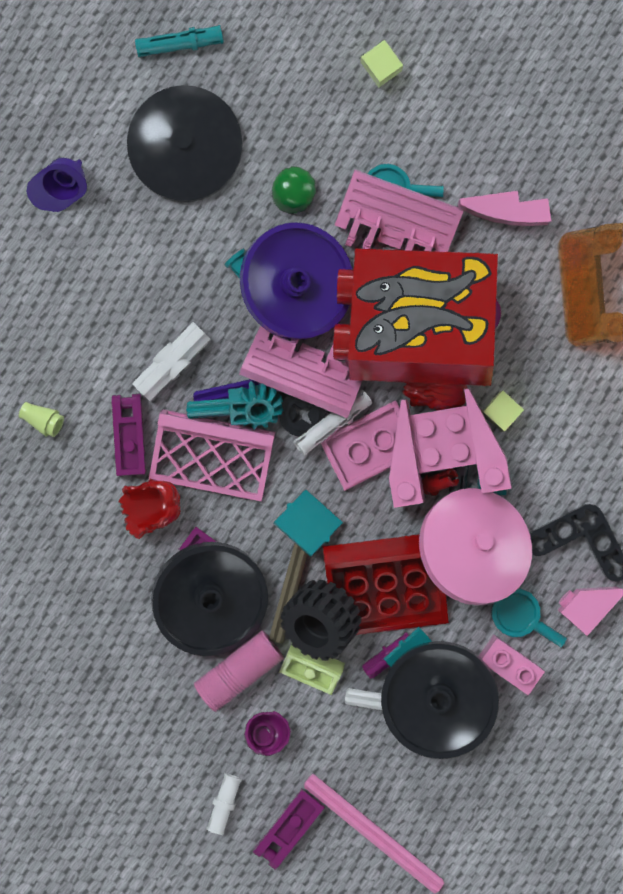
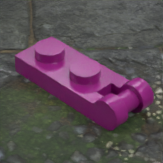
M141 393L132 394V397L112 395L116 476L146 474ZM132 408L133 417L122 416V409Z
M301 788L252 852L258 857L263 856L269 861L268 865L276 870L323 811L325 805ZM272 841L281 847L277 852L269 847Z

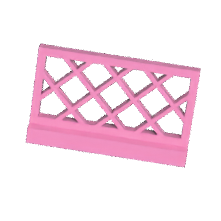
M164 409L160 412L149 479L168 481L175 485L262 502L275 431L259 428L253 430L249 426L231 425L229 422L209 418L190 419L187 414ZM164 430L175 432L182 442L169 450L162 441ZM183 434L191 435V436H190L189 438L185 439V437L183 436ZM196 437H201L206 440L210 448L197 456L188 442ZM211 440H216L220 442L214 445ZM225 442L233 444L238 451L237 455L226 462L217 450V447ZM239 445L246 446L247 448L242 451ZM185 446L193 459L180 467L172 453ZM161 448L165 452L162 456H160ZM253 448L266 450L264 461L253 467L245 453ZM213 451L222 465L208 472L200 459ZM168 456L177 470L168 476L157 474L158 462ZM242 457L250 470L236 478L228 465ZM195 462L205 475L198 481L189 480L183 471ZM262 467V472H261V477H260L256 470H258V469H260V468ZM223 468H225L233 480L225 487L217 486L211 477ZM179 473L182 478H177L174 476ZM253 473L259 482L258 493L245 491L240 481ZM208 479L211 484L202 483V482H203L204 480ZM236 484L239 490L232 489L231 487Z

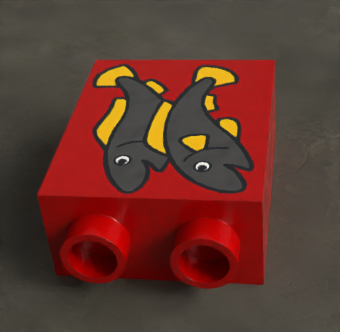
M355 249L354 270H338L337 304L351 305L350 324H335L333 358L348 360L350 380L491 386L494 369L498 254Z

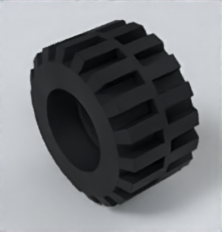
M312 580L304 584L283 607L280 616L283 620L281 627L286 631L284 635L287 639L291 640V645L295 649L301 650L300 653L305 656L308 654L312 659L316 660L319 657L322 661H327L329 658L334 659L344 651L359 632L361 616L358 614L360 610L358 606L354 605L355 600L352 596H348L345 593L346 590L342 587L340 589L337 588L336 584L332 582L327 584L325 580H318L317 582Z

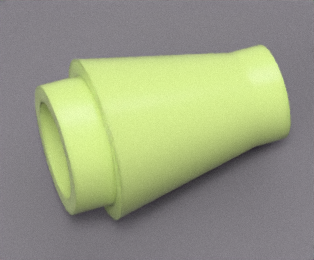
M28 402L22 405L18 415L19 418L24 419L45 437L49 435L55 437L64 422V416L60 415L58 410L33 405Z

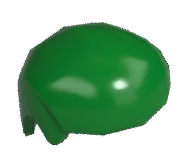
M297 166L285 168L277 175L272 184V200L279 210L288 214L303 212L311 204L316 194L315 180L309 171Z

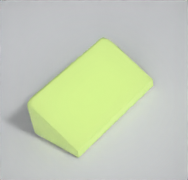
M290 645L279 673L332 695L342 675L345 663L331 658L327 661H322L320 657L317 660L312 659L310 655L307 654L305 656L300 653V649H295Z

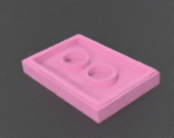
M396 400L338 429L321 443L344 491L391 468L400 410Z

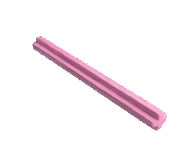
M312 774L304 783L306 790L431 892L436 894L444 885L441 877L316 775Z

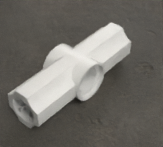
M192 322L173 343H168L153 358V363L132 384L151 401L171 380L177 379L183 369L186 370L191 364L190 361L211 339Z

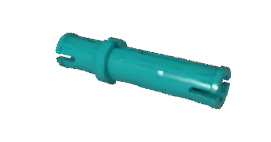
M221 25L200 29L190 27L188 31L135 39L138 58L184 49L196 51L199 50V47L224 44Z

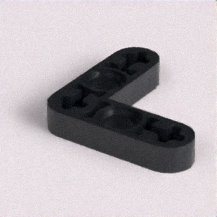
M582 505L529 532L531 542L533 543L532 537L537 535L538 538H544L548 536L545 530L550 528L551 536L557 542L552 545L551 540L544 542L541 551L537 548H532V555L534 556L546 555L584 536L603 575L611 581L619 582L623 580V567L619 569L620 575L617 576L615 573L609 574L608 570L612 567L609 559L606 558L604 561L601 559V556L609 555L616 550L617 555H612L615 563H622L623 565V552L603 512L596 505ZM586 509L590 512H596L597 516L593 518L595 523L592 525L589 522L579 524L582 530L578 532L571 516L575 515L576 520L585 517L584 511ZM563 521L571 526V533L566 538L558 537L555 531L557 524ZM601 534L607 535L610 540L609 547L604 551H599L594 544L596 537Z

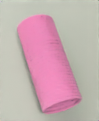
M261 630L254 638L247 641L245 645L240 646L238 650L224 659V662L221 661V664L218 663V666H215L206 675H203V677L194 682V686L209 708L217 712L226 703H229L231 699L233 700V698L237 697V694L239 695L245 688H248L249 685L254 684L261 676L268 673L272 667L274 668L279 662L284 661V657L278 647L269 640V636Z

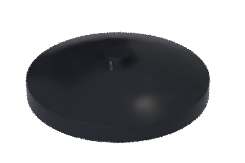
M173 86L153 94L138 108L128 129L127 152L134 172L149 190L172 201L193 202L214 195L232 179L242 155V134L235 114L219 96L196 86Z
M221 542L197 543L177 552L160 569L154 581L151 594L152 612L162 635L178 649L199 656L220 655L243 645L259 629L268 605L266 581L257 564L241 549Z
M433 641L409 649L393 663L383 684L381 706L389 730L404 747L424 757L449 759L472 751L490 734L498 715L499 692L490 668L476 653L456 643Z

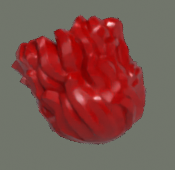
M404 382L406 385L403 386L405 390L402 392L403 395L410 399L409 404L412 407L422 405L438 411L461 407L466 403L464 389H468L467 385Z
M150 479L139 486H124L122 488L124 495L120 497L118 502L121 504L120 507L123 508L121 511L122 515H127L124 522L127 524L126 530L129 531L131 536L140 539L146 533H152L156 529H163L178 519L181 512L180 495L171 482Z

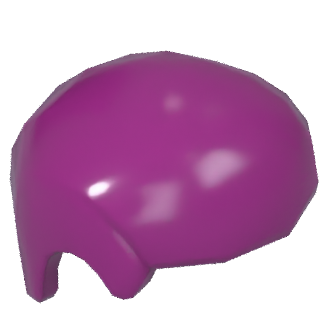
M275 711L260 712L253 715L247 722L244 737L247 747L253 752L262 756H270L279 753L289 743L291 731L288 721Z

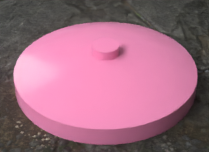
M467 488L452 492L433 505L421 526L419 549L424 568L433 583L454 600L469 605L492 604L514 593L527 577L532 560V542L527 525L513 505L493 492L481 493V489Z

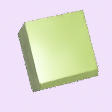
M385 40L361 56L360 63L378 88L402 72L403 64Z
M500 391L482 410V413L501 432H505L524 409L504 391Z

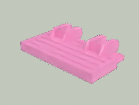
M354 170L335 226L346 229L350 218L354 219L345 243L349 247L356 240L359 225L363 224L370 227L367 238H365L362 245L363 249L371 248L377 229L380 228L381 231L377 241L397 249L401 248L404 238H407L408 241L404 250L412 251L414 244H418L424 247L423 251H431L432 248H435L436 252H448L464 211L456 206Z
M260 326L239 375L348 418L362 380H350L348 360L345 363L335 360L333 358L332 345L326 362L323 363L321 361L325 352L302 343L299 352H296L295 348L299 340L291 339L289 341L273 335L272 340L269 341L268 338L271 333Z

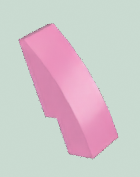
M518 191L461 198L458 201V208L491 222L516 226L548 225L551 222L548 198L519 202Z

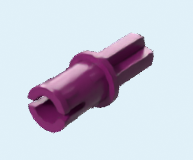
M407 632L389 646H382V651L362 665L364 672L369 678H374L389 667L384 658L399 645L400 640L404 641L409 636Z

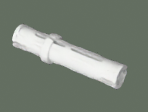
M360 389L348 418L331 412L306 433L293 441L295 447L303 456L307 455V453L345 424L349 425L354 421L353 418L372 405L370 397Z

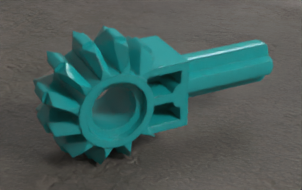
M250 381L248 389L244 387L228 389L229 399L189 401L186 404L187 416L190 419L230 416L231 425L245 426L251 423L253 430L258 425H262L267 429L268 422L276 424L278 421L277 415H281L283 412V406L281 405L283 402L282 395L277 393L276 389L269 386L266 387L265 384L260 383L255 386L252 381ZM257 403L264 404L263 406H260V407H255V406H253V405H255V404H257Z

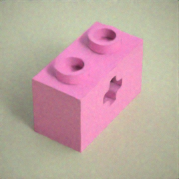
M496 635L492 636L479 655L491 670L527 695L531 693L545 673L541 667Z

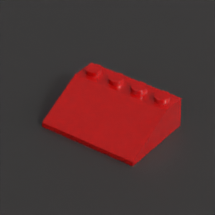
M420 534L323 546L327 584L332 582L336 584L337 588L340 589L342 587L346 590L345 593L348 596H352L355 600L354 605L358 606L360 610L358 614L361 616L360 630L356 635L449 623L446 594L430 579L421 560L419 549Z

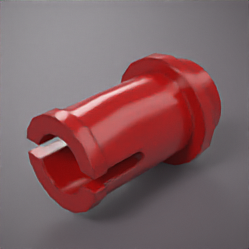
M449 468L434 475L431 473L426 474L422 479L424 494L435 496L443 489L457 486L459 479L451 480L458 477L457 472L453 468Z

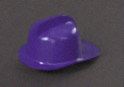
M58 158L33 176L28 182L26 190L31 203L40 210L60 212L82 198L87 192V182L81 167L82 161L80 159L74 161L69 158Z

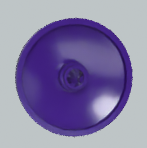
M298 222L281 224L260 235L247 250L240 270L242 298L251 316L270 333L286 339L303 340L313 338L332 329L347 312L350 305L337 304V279L339 269L352 270V266L339 242L321 228Z

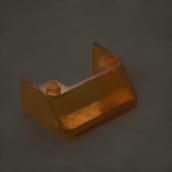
M623 223L604 224L571 231L564 234L558 241L557 250L565 336L567 341L575 347L623 343V314L619 312L606 313L601 266V255L614 253L620 248L623 241Z

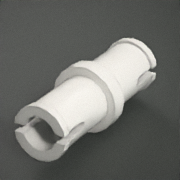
M224 773L218 796L214 797L212 802L214 808L206 830L224 835L230 811H234L236 806L233 802L239 784L242 781L240 777Z

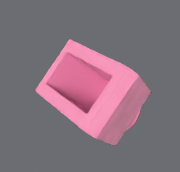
M619 587L576 589L574 592L569 590L560 599L559 604L561 607L558 611L583 634L588 636L623 597V589Z

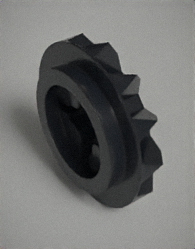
M288 395L281 404L283 412L279 415L280 422L284 429L294 436H302L311 427L325 418V409L291 395ZM294 404L302 409L310 405L313 406L307 414L312 422L311 424L303 419L295 423L292 422L297 415Z

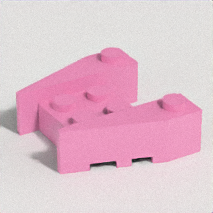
M464 389L467 406L415 415L410 413L408 400H401L389 475L394 508L425 502L421 473L477 464L481 493L512 488L507 457L470 389Z

